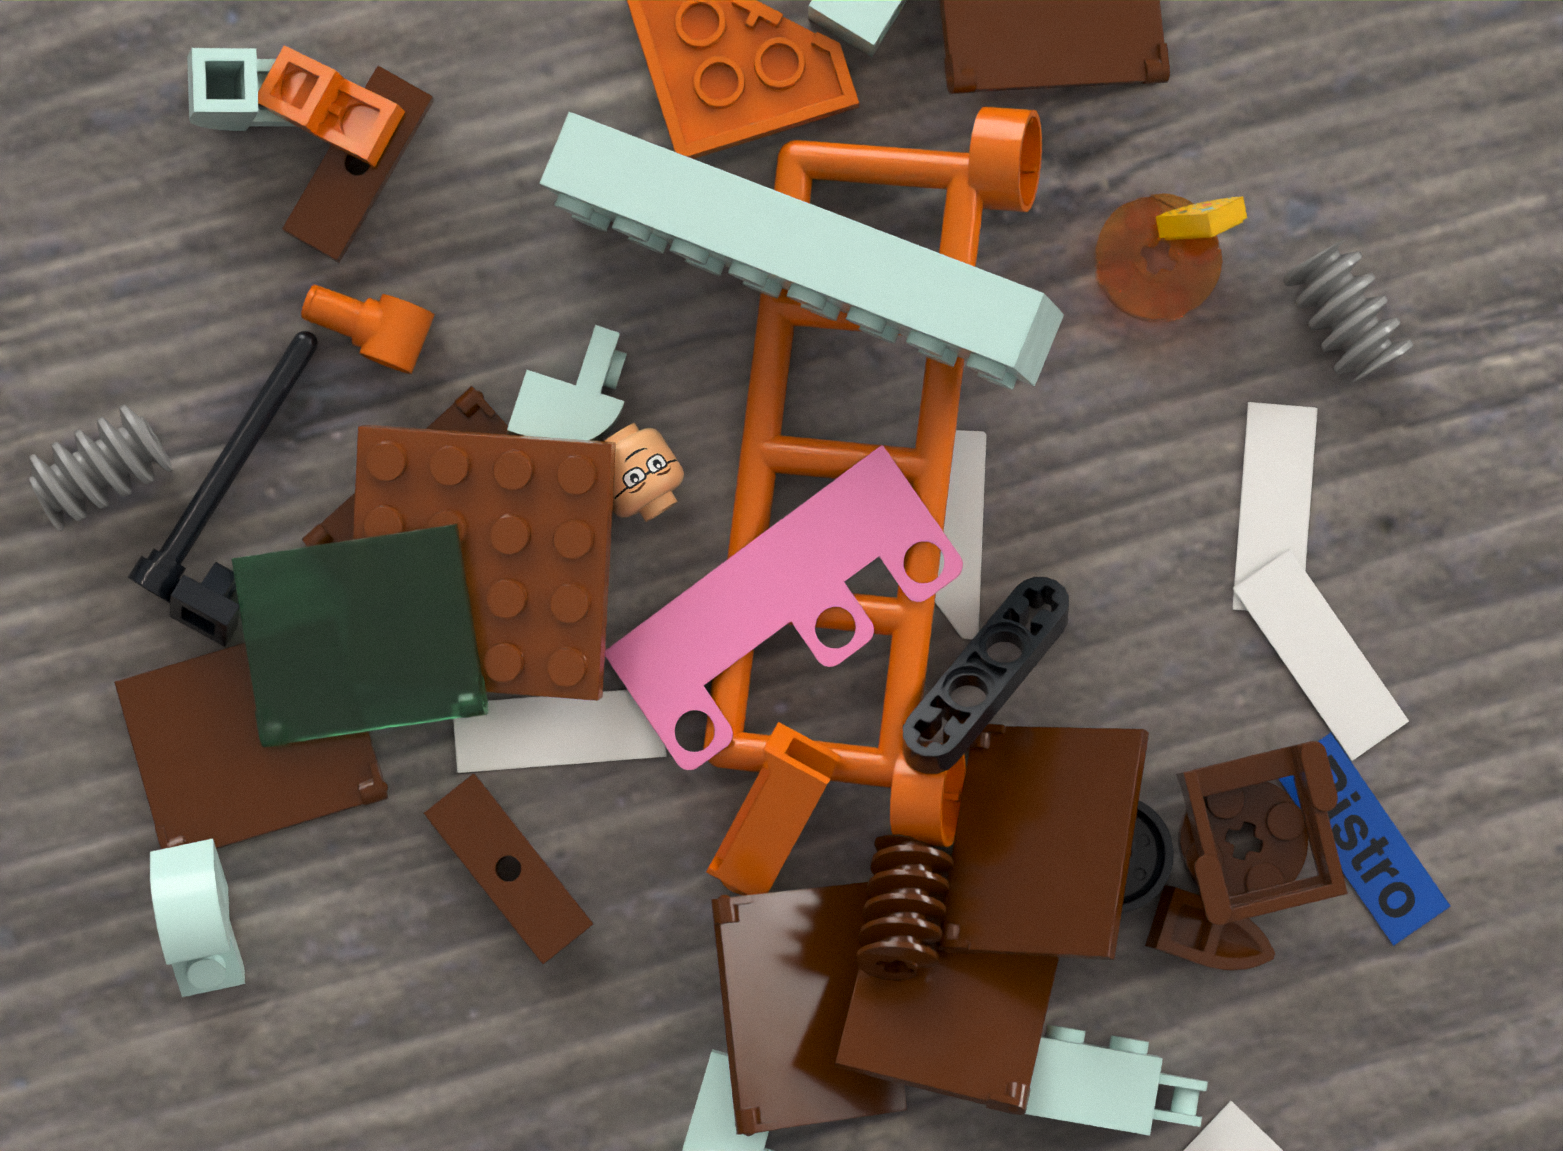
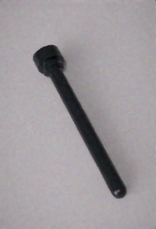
M301 331L294 336L160 551L153 548L147 558L141 556L130 572L129 579L170 603L171 594L186 569L181 565L316 351L318 341L312 332Z

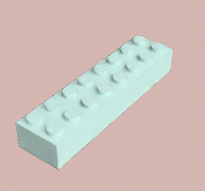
M569 112L539 183L558 196L554 206L571 213V217L581 223L606 232L610 222H613L612 228L629 236L628 240L661 254L664 253L667 244L671 245L670 251L686 258V263L714 275L721 276L724 266L729 267L728 274L743 280V285L774 298L779 297L783 288L788 290L787 297L801 303L800 307L824 318L836 321L840 311L848 314L846 320L860 326L859 330L883 341L895 344L898 334L907 337V344L918 348V353L945 365L954 367L957 357L968 360L966 363L968 368L978 372L977 376L1007 389L1013 390L1017 380L1035 386L1064 316L1057 306L1042 292L572 112Z

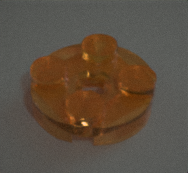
M1167 193L1152 194L1150 197L1138 198L1118 207L1102 227L1094 250L1096 282L1105 292L1108 300L1128 316L1147 322H1173L1197 309L1215 288L1223 263L1222 251L1219 248L1217 236L1165 240V238L1159 237L1156 216L1194 204L1191 201ZM1159 241L1164 242L1170 246L1168 257L1176 262L1172 271L1161 268L1157 274H1152L1145 269L1147 260L1140 256L1141 249L1144 246L1154 249Z

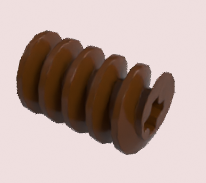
M884 835L876 837L874 842L877 853L873 855L870 869L873 876L869 879L866 889L870 900L865 902L862 916L866 924L861 927L858 940L862 948L857 951L855 964L868 975L882 980H910L916 977L918 968H930L938 963L939 955L937 952L922 944H934L940 942L943 931L940 927L928 921L944 918L947 907L943 902L932 897H940L948 893L950 883L946 878L936 873L950 871L954 860L949 854L936 849L933 845L916 840L913 837Z

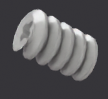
M1341 241L1290 270L1284 276L1283 282L1286 286L1307 285L1295 303L1298 308L1319 306L1320 309L1311 318L1308 326L1311 330L1332 329V332L1321 344L1323 352L1344 350L1345 354L1335 364L1333 369L1336 374L1356 372L1358 376L1352 381L1354 383L1401 357L1414 344L1411 339L1397 342L1390 341L1389 337L1401 322L1398 317L1378 320L1376 315L1388 302L1386 295L1365 298L1363 293L1376 278L1373 273L1352 275L1351 270L1361 260L1363 255L1360 251L1340 254L1338 249L1344 242Z
M125 404L119 407L122 427L116 429L103 417L97 419L100 439L95 442L80 429L76 430L74 436L77 451L73 454L57 441L51 444L54 457L53 465L48 466L35 454L29 456L32 476L29 477L31 485L45 513L58 531H64L65 526L62 510L67 512L76 521L86 519L85 498L100 509L108 507V485L121 496L126 497L131 494L130 473L135 475L144 484L153 482V460L166 471H173L172 464L149 423L143 416L139 417Z

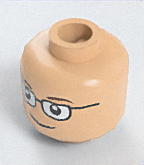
M632 423L604 440L605 442H616L612 511L618 517L626 518L640 512L645 522H648L678 502L672 491L681 484L684 478V471L662 435L656 429L645 428L639 430L636 424Z

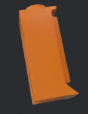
M780 722L777 723L763 747L766 762L706 873L719 879L727 889L739 895L745 896L769 892L842 758L839 754Z

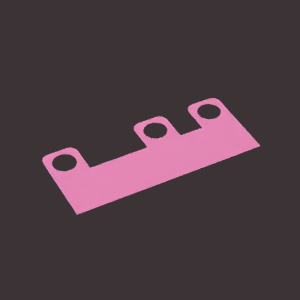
M881 445L606 649L605 657L676 763L685 770H694L726 748L733 737V731L729 722L704 687L705 684L789 622H792L819 663L827 667L837 666L866 645L874 634L872 621L845 584L846 580L880 557L905 595L912 601L922 602L956 579L962 571L963 561L887 450ZM918 542L935 544L944 556L943 571L938 578L929 583L913 581L908 577L904 569L903 562L907 550ZM831 607L846 609L855 620V634L852 640L841 648L826 647L819 641L815 632L817 618L824 610ZM693 710L706 713L713 721L715 728L714 738L710 745L698 752L685 750L679 745L675 737L677 721L683 714Z

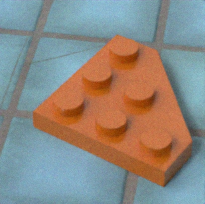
M626 0L670 140L676 153L696 159L859 108V100L841 44L819 32L814 33L783 17V14L757 0Z

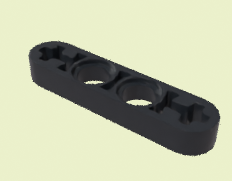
M1032 577L1016 586L909 715L903 725V756L914 770L925 774H938L949 770L955 765L1051 648L1068 624L1069 595L1064 586L1048 577ZM1044 603L1050 605L1051 612L1042 609L1035 615L1030 622L1029 631L1025 627L1029 620V606L1038 609ZM1009 642L1016 645L1022 654L1015 661L1005 663L993 660L988 655L987 650L993 644ZM974 686L982 690L986 698L979 705L964 707L954 702L950 695L959 687ZM943 717L947 721L943 729V745L934 741L928 747L921 746L920 737L927 740L934 738L942 728Z

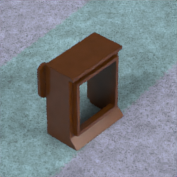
M1318 741L1304 742L1176 774L1183 793L1199 857L1194 864V871L1205 915L1210 923L1224 925L1348 894L1327 812L1336 806L1338 795L1327 752L1323 744ZM1293 776L1317 875L1229 897L1203 797Z

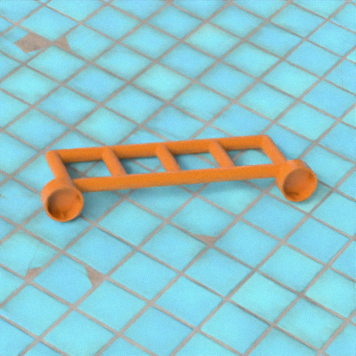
M984 106L979 110L974 123L969 153L792 140L785 143L779 150L773 190L809 204L813 179L947 190L939 253L976 267L983 209L1028 212L1034 203L1042 160L1040 118L1036 110ZM783 288L778 298L760 293L727 560L769 529L776 473L837 479L881 446L877 444L781 435L794 327L802 326L863 332L859 330V325L846 320L847 313L840 311L836 321L824 318L800 307L801 303L787 297L788 290ZM926 357L915 448L883 445L943 532L965 360L957 357L954 367ZM918 542L907 550L903 563L905 572L910 579L918 583H929L938 578L941 557L939 547L930 542ZM899 585L897 598L852 593L872 621L874 634L892 636L879 745L877 748L813 741L842 756L830 781L891 788L890 825L892 835L910 836L933 846L950 847L955 840L966 774L965 754L949 770L938 774H925L914 770L903 756V725L909 715L923 700L936 593L922 602L910 600ZM831 607L819 615L815 628L855 632L856 625L849 611L841 607ZM754 649L712 679L710 696L729 722L733 731L730 744L708 760L711 765L718 768L759 773L766 762L763 747L770 735L744 732ZM708 715L703 750L710 745L715 733L713 721ZM920 740V745L928 747L932 743V741Z

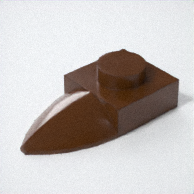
M1164 886L1145 944L1146 947L1201 966L1228 971L1250 969L1274 959L1275 951L1268 938L1249 918L1224 925H1214L1206 918L1201 896L1177 887Z

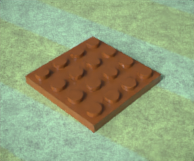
M377 425L358 426L347 681L600 700L603 697L616 442Z

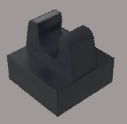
M215 562L201 584L183 575L170 597V617L226 647L238 627L240 605L231 599L238 587L235 581L239 574Z

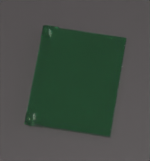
M457 524L231 558L256 704L255 716L261 745L264 748L285 745L289 742L461 717L464 719L488 714V700L484 676L481 673Z

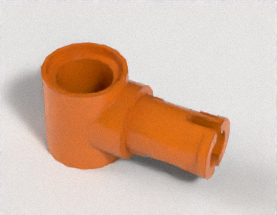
M313 284L308 291L301 311V318L303 320L351 337L352 345L361 348L359 352L361 356L388 368L411 375L435 314L422 307L390 295L382 294L380 301L368 298L363 302Z

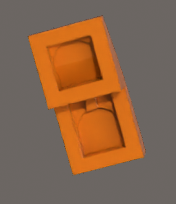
M285 45L258 91L259 106L373 167L376 166L405 113L398 104L345 79L336 70Z

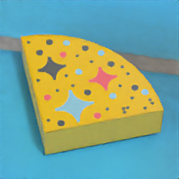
M1241 196L1211 200L1177 208L1156 216L1159 237L1165 238V240L1212 238L1243 223V220L1247 218L1244 198Z

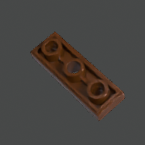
M380 66L376 67L365 89L398 104L405 113L376 166L370 165L365 173L353 175L349 172V164L355 157L331 145L282 228L288 235L337 263H340L434 102L433 96Z
M475 773L423 813L542 964H545L594 925L592 920ZM507 856L515 857L521 865L520 875L513 881L502 879L498 873L500 861Z

